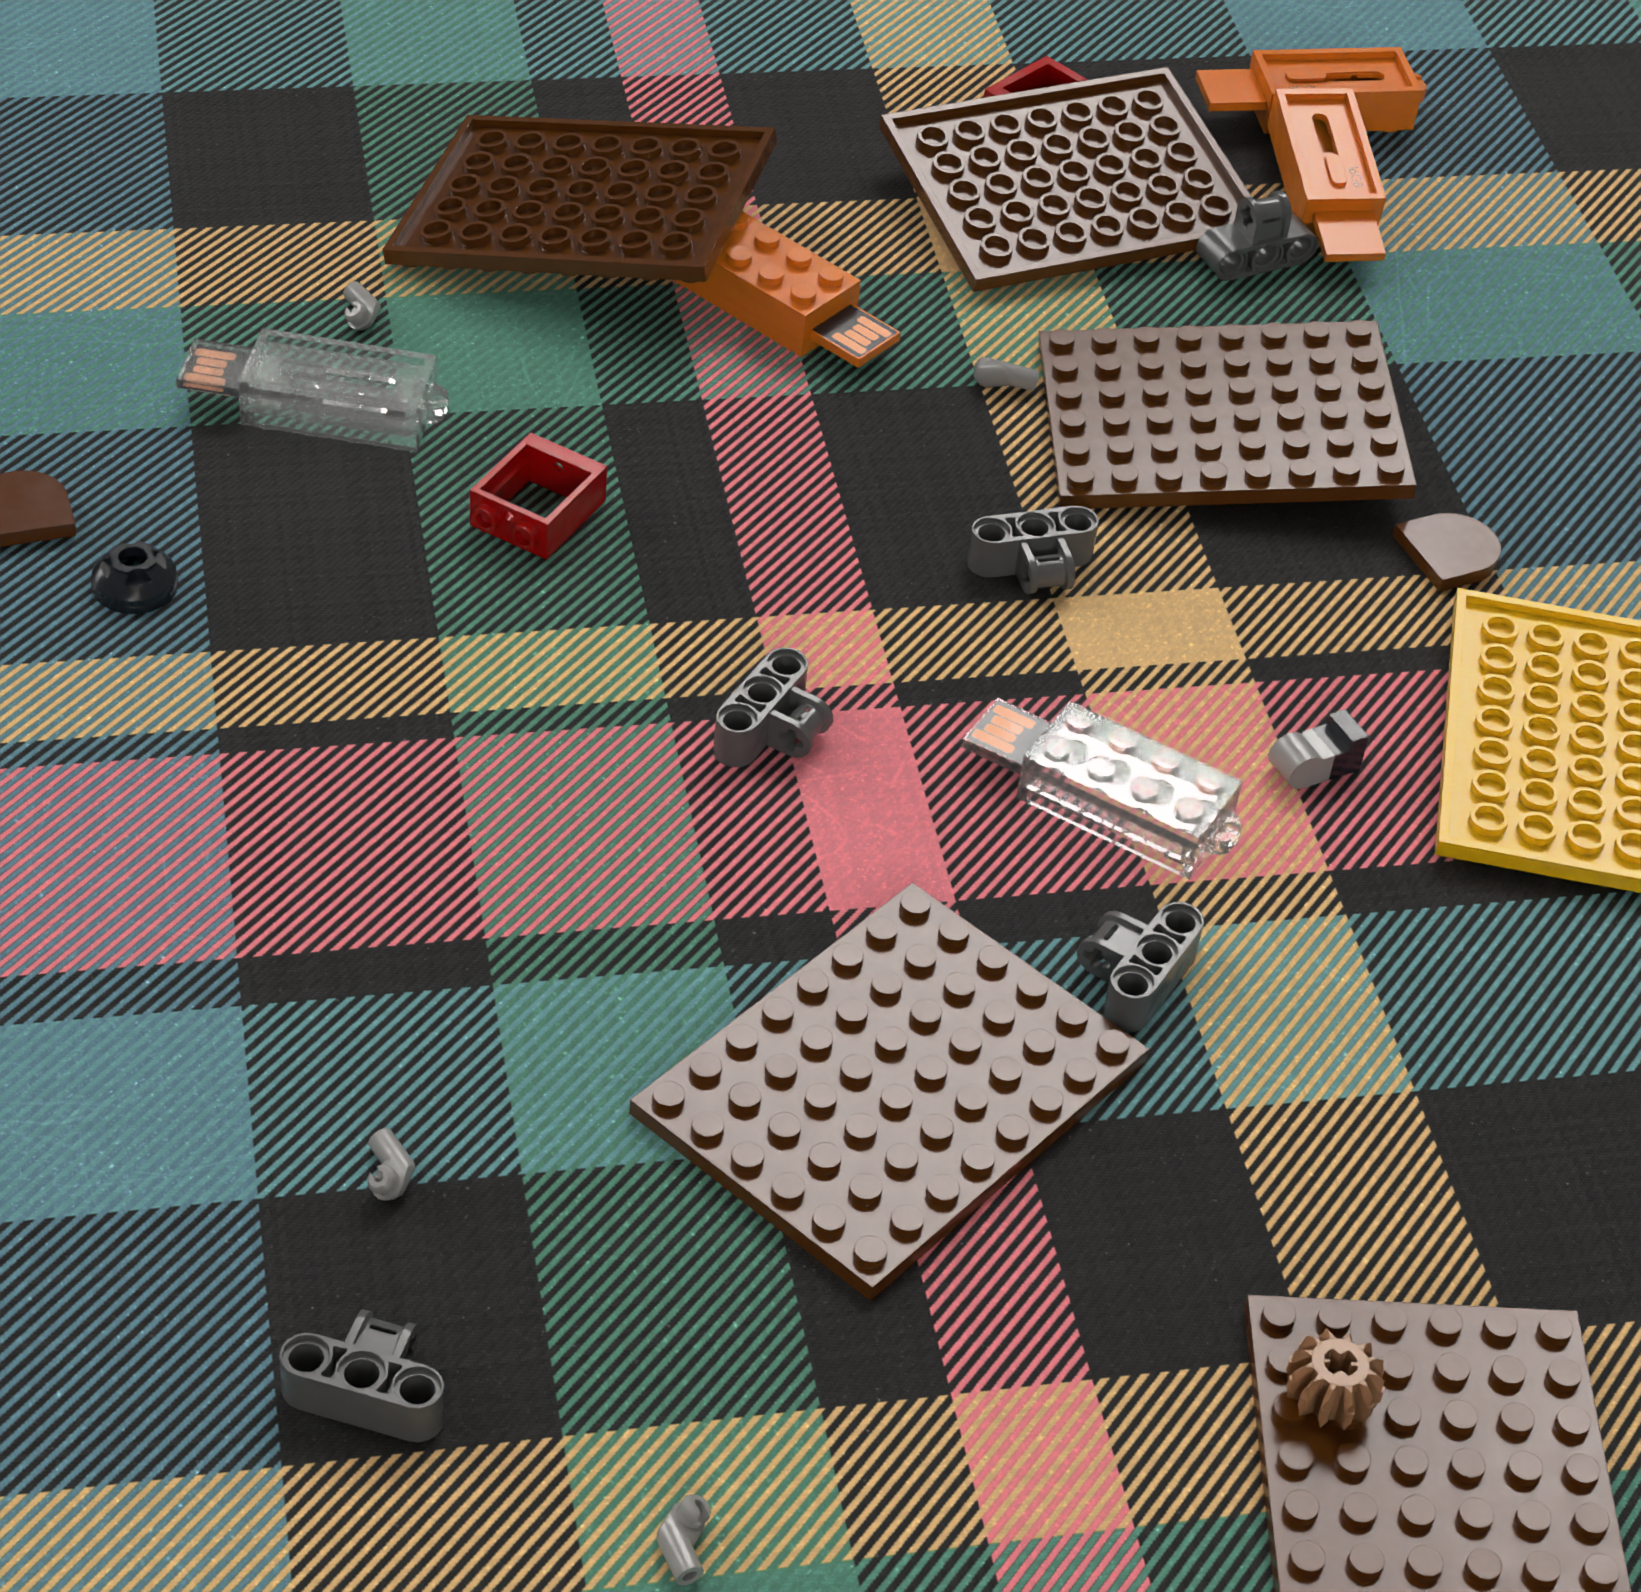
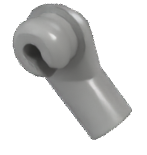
M357 281L351 282L343 291L345 299L353 306L351 311L346 307L345 318L349 326L355 330L369 329L379 314L381 305L361 283Z
M982 357L974 365V379L985 388L1014 386L1033 391L1039 379L1037 370L1001 360H994L990 357Z
M383 1128L375 1132L368 1141L369 1147L381 1162V1165L377 1166L378 1171L375 1176L369 1173L368 1186L378 1199L389 1201L403 1195L414 1173L415 1163L392 1130Z
M695 1494L686 1495L681 1502L675 1503L657 1532V1542L676 1583L681 1586L697 1581L704 1573V1569L693 1547L702 1534L705 1523L710 1518L711 1510L708 1502L703 1497Z

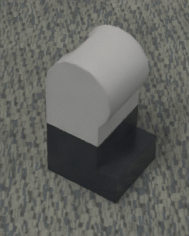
M1343 709L1329 714L1327 723L1303 731V733L1291 732L1282 736L1270 748L1268 760L1292 788L1301 789L1360 771L1369 736L1351 715Z

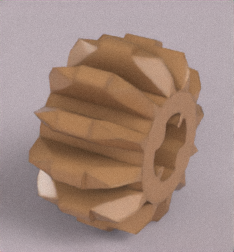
M1327 1328L1320 1334L1319 1339L1306 1335L1305 1339L1299 1344L1298 1350H1295L1294 1355L1290 1356L1286 1368L1288 1373L1287 1397L1299 1401L1297 1405L1299 1416L1309 1413L1316 1414L1320 1428L1329 1420H1335L1343 1431L1352 1423L1353 1419L1365 1423L1366 1419L1371 1416L1373 1408H1376L1377 1403L1381 1402L1385 1390L1383 1386L1384 1380L1382 1379L1384 1361L1372 1358L1371 1343L1356 1345L1353 1343L1351 1331L1342 1339H1339Z

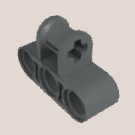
M1282 190L1272 191L1268 197L1253 199L1252 197L1242 198L1237 206L1234 223L1214 227L1206 231L1197 242L1196 252L1219 279L1230 281L1302 264L1315 254L1318 248V239L1302 220L1292 212L1287 195Z
M1066 506L981 517L974 521L972 525L967 566L973 573L982 577L1016 575L1025 594H1035L1038 588L1061 586L1064 590L1072 589L1075 584V567L1086 565L1092 559L1099 524L1098 516L1094 511L1086 507Z
M784 647L772 650L719 708L716 713L713 746L714 756L717 761L730 767H743L753 762L766 746H770L789 756L796 758L804 757L812 749L813 739L818 734L826 732L832 726L834 720L830 707L819 697L805 691L808 659L802 652Z
M1172 902L1162 907L1149 925L1118 911H1108L1101 916L1094 935L1083 939L1079 944L1077 957L1080 964L1088 972L1109 983L1103 1009L1104 1017L1125 1032L1139 1031L1149 1023L1195 961L1204 925V918L1199 909L1188 903ZM1114 926L1118 927L1116 931L1112 929ZM1102 957L1105 959L1104 962H1100Z
M361 1309L345 1342L319 1334L301 1333L287 1339L281 1347L279 1355L281 1392L283 1399L290 1406L298 1410L410 1442L430 1440L440 1432L444 1422V1382L442 1376L435 1369L412 1361L419 1339L420 1328L418 1324L408 1322L405 1327L376 1319L372 1311Z

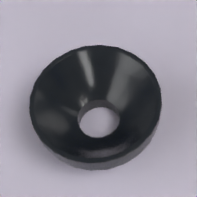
M137 541L132 544H118L101 556L94 564L91 577L92 593L95 599L109 610L125 614H143L165 606L174 598L179 587L178 573L173 560L167 554L147 543ZM130 559L146 560L143 564L137 566H126L120 562Z

